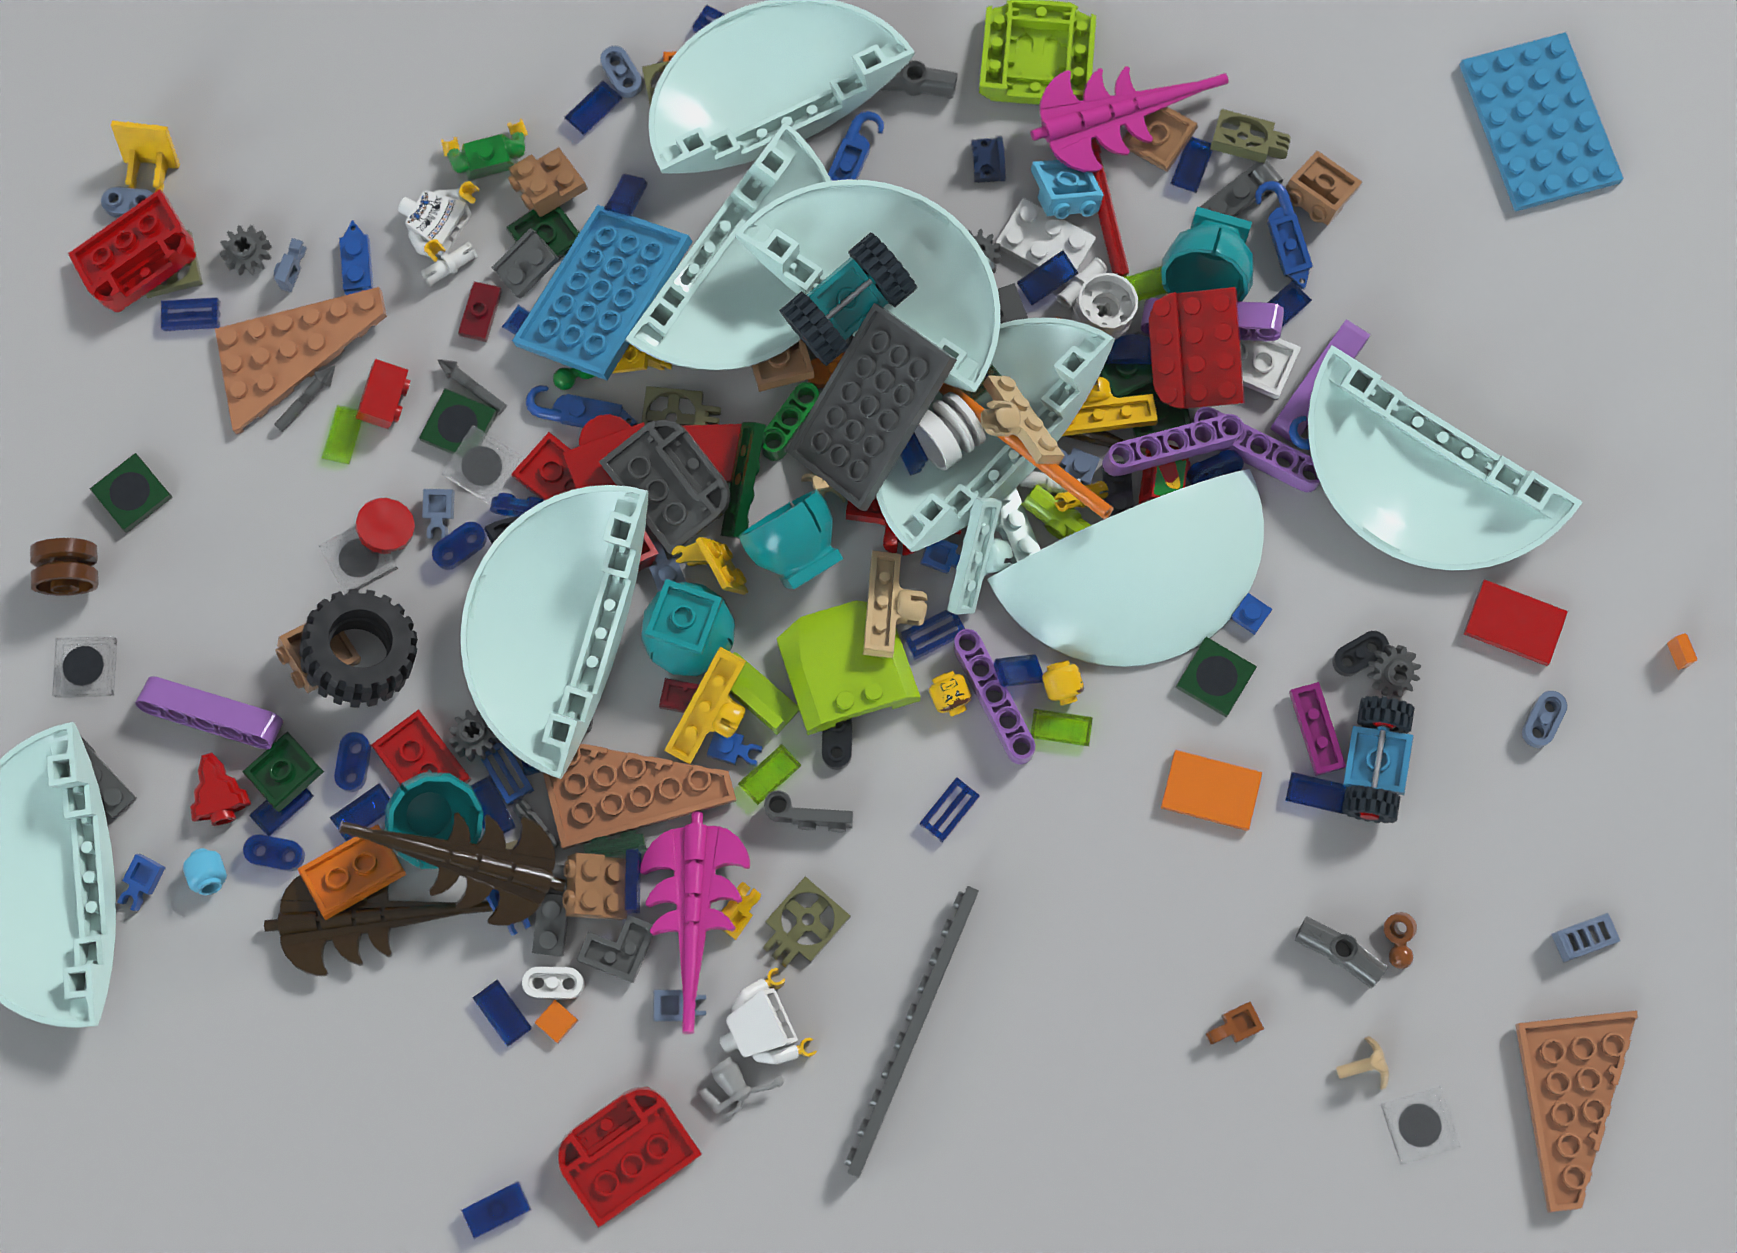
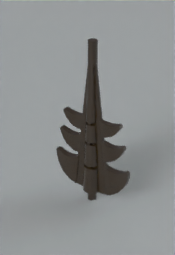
M458 812L454 813L453 829L447 840L372 829L346 821H341L339 833L375 842L439 867L437 878L429 890L431 896L447 891L457 882L460 876L465 877V891L456 902L458 909L477 905L487 898L493 889L498 890L500 897L498 905L487 920L490 925H511L525 920L541 906L549 888L563 891L566 883L564 879L553 877L556 857L549 835L538 823L527 817H521L520 819L521 835L517 844L512 849H506L502 828L488 814L484 816L485 830L477 844L470 843L469 827L465 819Z
M301 875L293 879L282 896L278 919L264 920L265 932L279 931L281 948L285 956L297 969L309 975L327 976L328 971L323 961V951L328 941H333L339 954L348 962L362 966L363 961L359 953V941L362 934L368 933L373 946L381 954L390 958L393 955L389 943L390 929L461 914L492 912L493 910L487 900L463 909H458L456 902L389 901L388 885L368 896L367 900H361L325 920Z

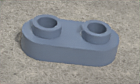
M619 46L606 48L600 57L601 65L616 92L625 98L638 95L642 89L641 76L627 52ZM615 61L620 62L617 66L611 65ZM627 83L633 84L629 88L624 87V85Z
M112 187L103 193L101 204L110 216L119 218L153 193L145 189ZM119 197L118 201L111 203L114 198Z
M1547 691L1537 698L1522 729L1523 739L1528 745L1541 748L1553 740L1567 711V701L1562 694L1556 691ZM1546 703L1553 706V712H1548L1545 709ZM1533 729H1538L1541 732V738L1533 735Z

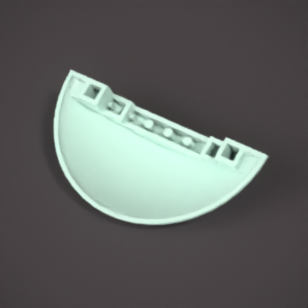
M766 0L732 11L714 20L692 36L676 52L658 80L649 111V135L655 160L661 173L669 174L704 172L745 164L758 158L784 122L791 126L805 140L839 121L866 102L913 58L915 52L908 42L881 18L854 5L836 0Z
M786 122L782 124L628 334L625 341L658 360L676 366L695 370L721 371L749 367L767 361L783 353L800 340V337L779 311L797 294L766 268L735 236L747 220L777 198L809 185L831 181L824 165L813 149Z
M851 179L827 181L794 190L777 198L760 209L735 234L737 239L797 295L801 291L806 295L850 258L848 253L850 249L870 232L873 233L901 262L917 285V289L898 306L893 307L888 303L884 308L957 359L944 381L945 384L974 393L979 388L993 361L1000 331L998 288L989 262L977 241L952 214L935 202L903 187L883 182Z
M1027 318L1013 320L1000 324L998 344L991 366L999 376H1008L1015 381L1016 386L1029 401L1033 411L1043 421V425L1057 442L1086 401L1104 367L1115 339L1100 329L1068 319ZM985 390L974 401L983 408L990 409L987 407V403L993 401L988 391ZM939 391L928 408L933 413L934 402L937 400L942 401L943 394ZM985 432L986 440L980 446H975L974 450L970 453L961 450V460L949 469L941 470L923 453L912 435L876 496L881 512L891 530L900 542L911 552L937 543L968 526L970 511L975 498H995L1001 501L1036 466L997 436H991Z
M1333 345L1329 348L1315 378L1310 397L1308 439L1316 475L1334 509L1346 524L1375 548L1407 563L1431 569L1472 570L1490 567L1524 555L1544 543L1560 530L1583 503L1533 470L1527 471L1508 458L1498 455L1402 395V392L1381 380V375Z
M1246 469L1187 486L1127 509L1063 538L988 578L987 581L1005 610L1023 629L1040 642L1062 654L1081 661L1104 666H1143L1166 661L1202 644L1205 637L1211 638L1230 620L1235 610L1249 593L1258 571L1264 541V520L1257 485L1251 470Z
M617 485L589 486L567 491L537 504L518 517L494 541L477 568L466 596L461 624V655L468 688L478 711L495 736L513 754L541 772L562 779L589 727L622 638L642 553L648 505L647 490Z
M69 722L33 735L18 744L0 759V1003L19 1015L39 1023L58 1027L80 1028L98 1026L106 1001L115 946L116 892L112 847L99 786L80 733L75 723Z

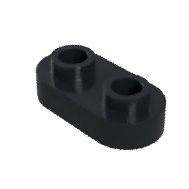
M1369 631L1340 647L1332 660L1336 672L1342 676H1353L1369 667V661L1377 662L1378 658L1375 652L1369 651L1367 644H1374L1377 651L1386 653L1385 646L1389 645L1386 636L1378 631ZM1349 658L1352 666H1345L1342 659Z
M851 719L842 721L843 725L840 728L832 727L822 731V758L826 766L831 769H843L851 761ZM833 749H840L842 755L838 758L831 755Z

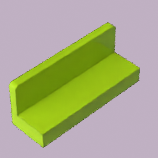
M734 652V653H733V654L737 655L738 657L744 659V658H743L742 656H740L737 652ZM746 661L730 694L778 735L799 712L798 705Z

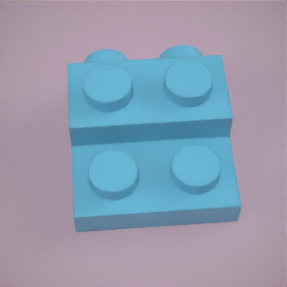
M1059 160L1035 161L1032 163L1031 172L1040 188L1037 198L1046 216H1056L1058 219H1064L1070 214L1081 213L1083 216L1089 217L1099 212L1104 194L1092 172L1070 169Z

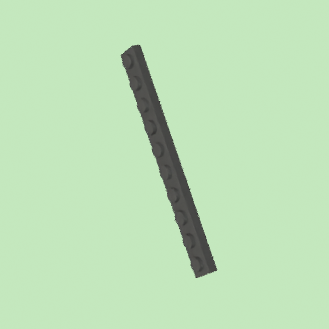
M967 886L965 893L959 891L952 907L957 910L953 921L947 919L940 935L945 937V941L941 949L935 947L929 964L934 966L929 977L923 976L917 992L921 993L922 996L918 1005L912 1003L905 1019L910 1022L906 1034L899 1033L893 1049L898 1051L894 1062L887 1061L881 1078L886 1079L882 1091L875 1090L869 1107L874 1108L870 1120L863 1119L857 1136L862 1137L857 1149L851 1147L844 1165L849 1166L848 1174L860 1178L979 892L977 889Z

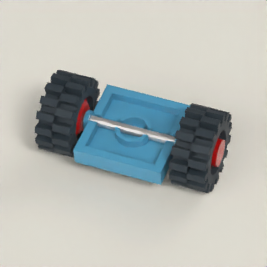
M1378 696L1361 698L1357 724L1362 726H1353L1344 777V786L1348 787L1345 791L1343 814L1355 817L1354 819H1363L1367 822L1374 821L1375 823L1383 822L1385 824L1397 822L1401 799L1399 795L1405 794L1414 736L1407 734L1412 729L1415 710L1412 704H1407L1406 701H1398L1396 698L1388 699V697L1384 696L1382 698Z

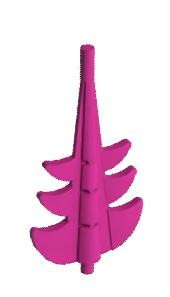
M1125 66L1116 79L1115 95L1111 96L1103 84V69L1098 68L1087 81L1083 100L1079 101L1071 88V72L1067 70L1053 78L1045 88L1039 106L1042 121L1041 127L1031 130V137L1033 141L1045 138L1056 158L1070 169L1081 172L1100 171L1102 165L1093 154L1091 139L1096 138L1099 144L1109 152L1127 156L1130 150L1125 146L1121 138V126L1125 125L1127 131L1136 139L1150 143L1153 138L1146 127L1144 116L1202 91L1226 85L1229 83L1228 76L1224 73L1200 81L1135 91L1130 78V68Z
M700 811L692 813L691 824L666 831L652 841L644 854L640 867V872L643 875L657 870L674 871L673 877L663 880L654 887L645 904L649 908L662 903H673L677 907V910L670 911L656 920L650 929V933L658 935L665 932H678L683 990V1034H694L695 1002L706 931L717 929L735 931V926L724 913L710 908V905L719 900L742 902V897L737 888L730 880L721 875H716V870L725 866L750 868L748 851L739 837L726 828L703 824V812Z

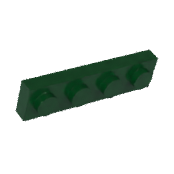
M742 422L729 488L731 501L724 513L720 536L739 539V535L749 527L748 514L755 496L753 488L755 478L760 470L759 457L766 439L764 432L766 424Z

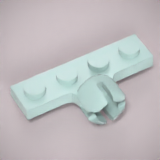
M1016 488L1001 500L1002 505L995 529L1002 536V539L1010 544L1013 550V558H1010L1012 565L1040 550Z
M995 498L974 499L967 531L963 540L960 560L956 568L957 572L953 588L950 593L947 608L949 612L954 614L975 613L984 576L989 573H998L1012 564L1011 562H1004L1005 558H1013V550L1006 540H1000L1001 538H994L1002 505L1000 500Z

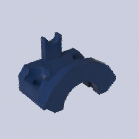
M1002 135L996 136V138L971 139L974 183L1006 181Z

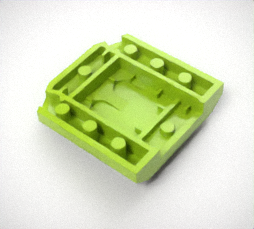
M1006 0V5L993 9L992 5L988 6L986 9L979 94L991 101L1040 105L1043 92L1053 78L1069 70L1071 72L1070 82L1073 93L1079 101H1082L1085 85L1093 73L1096 15L1091 13L1090 17L1078 11V6L1070 2Z
M855 600L799 617L776 638L807 735L836 727L838 722L890 706L893 710L921 700L897 628L895 631L893 658L863 655L867 602Z

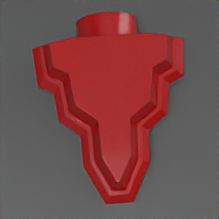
M212 752L201 755L198 768L200 783L194 790L195 802L190 806L192 821L211 819L213 826L231 823L236 820L235 812L251 805L248 793L245 789L239 788L235 778L227 776L224 764Z

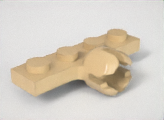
M988 375L983 386L993 401L987 403V407L990 409H984L981 412L980 420L985 432L991 436H1017L1037 464H1060L1065 455L1058 447L1056 440L1051 437L1043 425V421L1033 411L1029 401L1022 395L1015 381L1008 376Z
M872 550L863 655L893 658L896 625L920 626L925 621L924 618L927 613V603L925 601H928L927 594L923 591L908 590L900 587L901 554Z

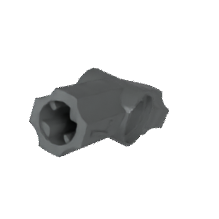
M913 60L909 61L879 91H905L912 96L927 93L953 98L958 73L929 68L924 63ZM911 76L920 77L919 80H911L909 78Z
M1307 916L1296 934L1294 941L1328 957L1333 963L1341 965L1371 989L1388 968L1361 947L1351 935L1341 934ZM1337 942H1343L1348 946L1349 954L1347 957H1342L1336 952L1335 946Z

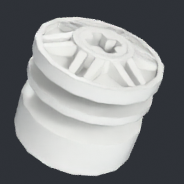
M1103 272L1093 275L1084 282L1072 310L1071 320L1102 330L1114 337V342L1123 339L1138 309V296L1134 286L1126 278L1115 273Z
M953 392L945 394L942 397V401L937 400L934 402V413L927 410L913 433V437L923 453L941 470H947L960 461L962 458L961 450L970 453L974 450L975 446H980L986 440L985 431L975 413L962 398Z

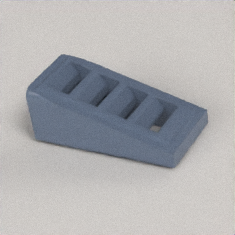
M1609 913L1551 934L1563 963L1621 941ZM1598 923H1604L1610 939H1604ZM1589 926L1593 927L1599 943H1594L1588 929ZM1579 930H1582L1584 937L1588 943V947L1586 948L1584 947L1582 940L1578 934ZM1568 934H1572L1578 950L1575 952L1567 936Z

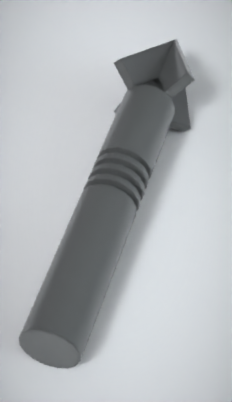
M438 359L447 379L451 377L499 414L506 409L507 405L460 370L456 361Z
M335 366L314 372L316 379L275 422L274 426L283 432L305 408V405L307 406L306 403H309L308 401H311L324 386L331 387Z

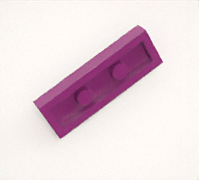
M1317 682L1291 689L1289 694L1315 776L1344 769L1346 765L1320 683Z

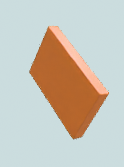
M1175 750L1161 809L1248 831L1263 772Z
M378 824L372 827V829L381 830ZM358 837L346 841L297 869L325 920L407 875L393 849Z

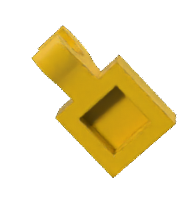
M741 882L737 887L742 897V902L737 903L730 900L726 907L721 910L735 926V931H722L737 940L753 916L749 911L761 898V893L754 888L746 896L750 887L744 882Z

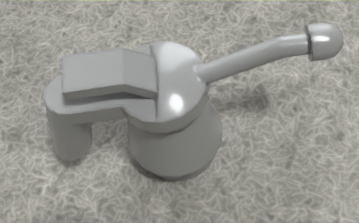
M730 1056L710 1069L713 1073V1079L730 1098L722 1102L708 1087L697 1094L716 1114L739 1100L737 1108L725 1115L728 1118L742 1109L744 1100L751 1093L771 1090L776 1086L780 1087L784 1084V1078L779 1076L771 1084L750 1088L749 1085L746 1086L738 1063L734 1062Z

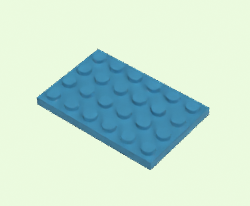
M1566 32L1461 60L1459 64L1515 212L1622 182L1624 179Z
M597 205L513 338V343L518 348L608 381L630 343L625 341L626 337L675 271L693 241L687 234Z

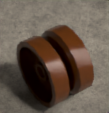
M52 538L35 542L30 546V563L36 567L31 571V589L41 594L54 596L80 595L96 590L99 585L98 570L92 566L98 560L97 545L94 542L78 538Z

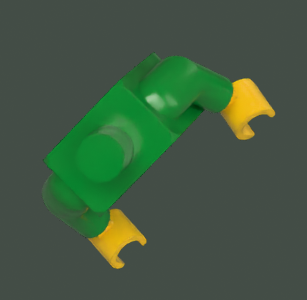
M519 119L520 121L516 124L507 123L511 139L503 134L482 138L463 144L461 152L457 137H453L451 141H444L442 139L441 144L444 156L448 157L453 170L457 173L466 172L468 181L509 171L508 168L518 162L517 159L525 154V136L528 133L523 120Z

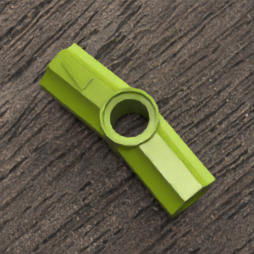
M1038 484L1021 503L1025 509L1044 523L1045 529L1059 540L1091 526V524L1082 519V515L1075 508L1064 512L1059 511L1054 503L1058 502V500H1054V497Z

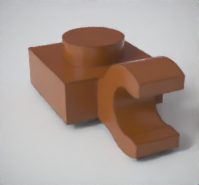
M1251 1001L1221 1015L1225 1024L1206 1033V1036L1211 1045L1230 1035L1234 1042L1237 1043L1264 1030V1027Z

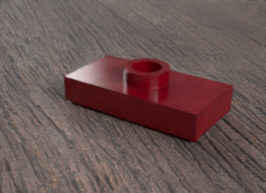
M476 281L473 282L458 331L459 336L487 342L502 294L501 287Z
M665 678L659 708L685 713L700 684Z

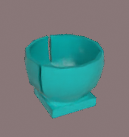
M1197 207L1191 228L1178 234L1162 259L1163 288L1169 294L1173 292L1183 293L1236 287L1237 301L1242 302L1253 285V253L1246 245L1252 222Z
M817 489L792 500L794 507L790 502L751 525L739 535L745 552L755 564L782 575L779 579L785 588L794 590L844 559L839 550L831 546L833 517L826 500Z
M666 579L662 590L655 595L644 611L641 640L649 658L672 675L698 677L706 673L720 647L729 652L731 651L734 644L735 619L725 599L705 585L687 582L677 583Z
M429 770L402 782L384 810V831L447 840L453 829L454 813L458 812L465 819L469 827L471 844H477L482 835V805L472 787L450 773H432ZM395 851L396 855L417 868L439 869V867Z

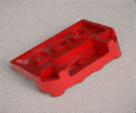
M159 189L70 251L68 255L88 292L104 307L118 313L177 273L186 264L191 263L196 257V251L194 250L193 237L186 231L167 196Z
M1236 287L1183 293L1173 292L1156 300L1149 316L1153 385L1161 401L1178 409L1245 404Z
M638 1087L624 1092L570 1130L560 1144L558 1162L562 1175L599 1228L697 1159L702 1153L667 1100L659 1092L649 1087Z

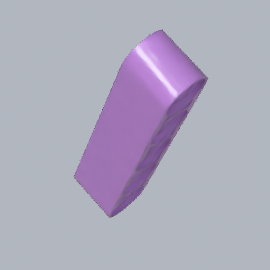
M1150 298L1144 303L1140 329L1145 334L1150 335V312L1154 302L1160 298ZM1237 301L1240 340L1275 341L1281 337L1284 316L1283 307L1274 303Z
M1346 319L1270 429L1293 444L1289 435L1290 425L1297 417L1306 416L1307 420L1301 422L1298 426L1299 435L1301 436L1308 427L1309 404L1314 381L1331 345L1355 359L1371 334Z
M1202 407L1195 413L1192 423L1225 414L1211 407ZM1244 423L1243 433L1239 436L1238 440L1232 446L1220 449V451L1300 491L1312 492L1320 484L1312 457ZM1222 426L1224 433H1232L1231 429ZM1195 433V437L1198 440L1206 442L1204 436ZM1251 446H1260L1264 453H1254L1251 450ZM1276 459H1286L1290 466L1282 467L1277 463ZM1303 472H1312L1315 475L1316 479H1306L1303 475Z
M1225 414L1113 444L1102 461L1103 468L1109 475L1121 476L1228 448L1243 433L1244 425L1241 418L1237 415ZM1222 426L1231 429L1233 435L1225 434ZM1195 433L1204 436L1206 442H1199L1195 437ZM1171 440L1177 443L1179 450L1169 447L1167 441ZM1140 448H1147L1151 452L1152 457L1144 456ZM1112 455L1121 456L1124 464L1116 463Z
M963 629L955 637L954 653L1009 759L1015 764H1026L1032 759L1035 751L1034 739L979 634L972 629ZM966 639L971 640L975 644V648L966 651L959 646V643ZM977 665H983L988 669L989 673L980 677L975 675L972 669ZM989 691H997L1001 694L1002 699L996 703L990 702L986 698V694ZM1006 716L1011 717L1016 725L1010 729L1004 728L999 722L1000 719ZM1019 742L1025 743L1029 747V752L1025 755H1019L1014 751L1013 746Z
M150 676L147 679L135 702V705L147 714L261 749H270L283 725L282 718L271 711L155 676Z

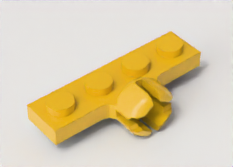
M1098 377L1097 384L1093 386L1083 406L1062 436L1156 425L1158 418L1153 394L1117 398L1111 394L1109 381L1103 377Z
M722 647L718 649L664 751L691 764L709 732H717L726 738L734 735L745 715V708L734 702L729 695L746 660Z

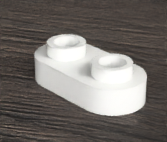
M533 967L524 974L522 986L524 991L533 998L574 999L584 989V978L573 968ZM537 978H543L544 985L540 989L534 987V981ZM567 979H573L575 982L574 987L570 990L564 987Z

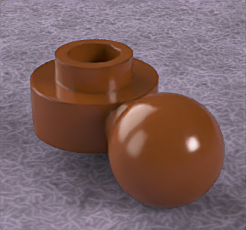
M1404 912L1394 913L1384 923L1386 937L1395 944L1389 952V961L1398 969H1405L1412 964L1413 952L1407 947V942L1417 932L1414 918ZM1398 922L1406 925V932H1401L1398 929Z

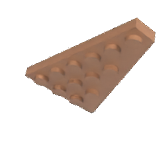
M376 287L215 328L232 430L236 434L244 432V427L258 416L260 418L264 416L272 406L279 404L294 392V387L308 376L310 378L314 376V372L318 371L322 366L329 364L344 352V347L358 336L360 338L364 336L372 326L384 320L387 315L382 290Z
M580 744L562 779L543 773L563 850L690 815L695 811H704L737 801L729 771L673 762V760L652 756L647 757L631 752H620L588 744Z
M1637 1010L1515 1024L1547 1212L1582 1209L1586 1196L1585 1190L1592 1176V1166L1596 1153L1599 1152L1606 1128L1605 1122L1612 1107L1611 1102L1614 1091L1621 1077L1625 1063L1624 1057L1630 1046V1037L1635 1020L1638 1018Z

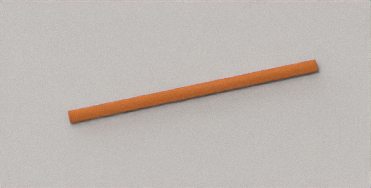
M943 383L939 392L943 395L948 392L958 395L968 404L981 423V412L985 408L959 388ZM1015 435L1008 437L997 436L1101 518L1106 519L1110 516L1113 507L1059 465L1037 464L1022 441Z

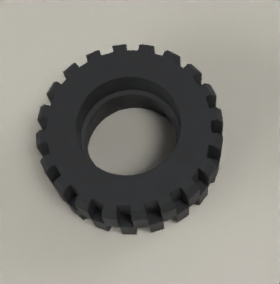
M349 589L347 595H343L339 591L332 594L330 602L328 599H323L317 604V609L310 612L304 625L299 656L301 657L300 665L302 671L308 673V683L311 687L319 686L318 694L324 698H327L328 695L334 697L333 703L342 705V702L345 701L350 702V707L359 708L360 703L366 702L368 707L375 706L379 698L382 701H387L393 697L394 691L399 692L403 688L413 668L418 639L417 632L412 631L414 623L411 617H404L405 609L400 604L394 606L391 604L392 598L385 594L380 598L375 596V591L368 589L366 593H359L358 589ZM346 630H365L381 640L387 654L383 661L374 666L364 668L353 667L345 664L335 656L330 647L331 639Z

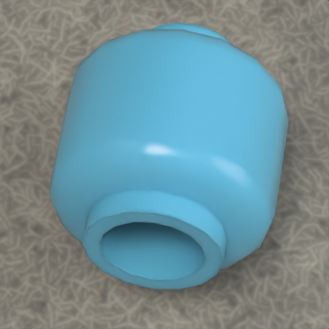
M201 848L193 851L184 861L183 871L190 890L201 895H211L222 888L227 879V873L219 853Z

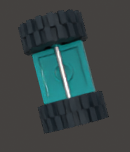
M871 232L848 251L850 258L807 295L801 291L779 310L795 333L825 366L829 365L848 348L845 340L860 328L874 303L883 308L888 303L896 307L917 289L915 281L910 277V274L901 262Z

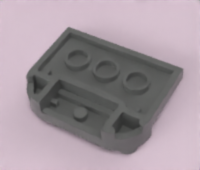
M669 420L647 423L599 461L617 486H629L648 491L646 524L669 554H672V550L676 546H683L713 521L721 518L731 501L728 484L691 434L680 424Z

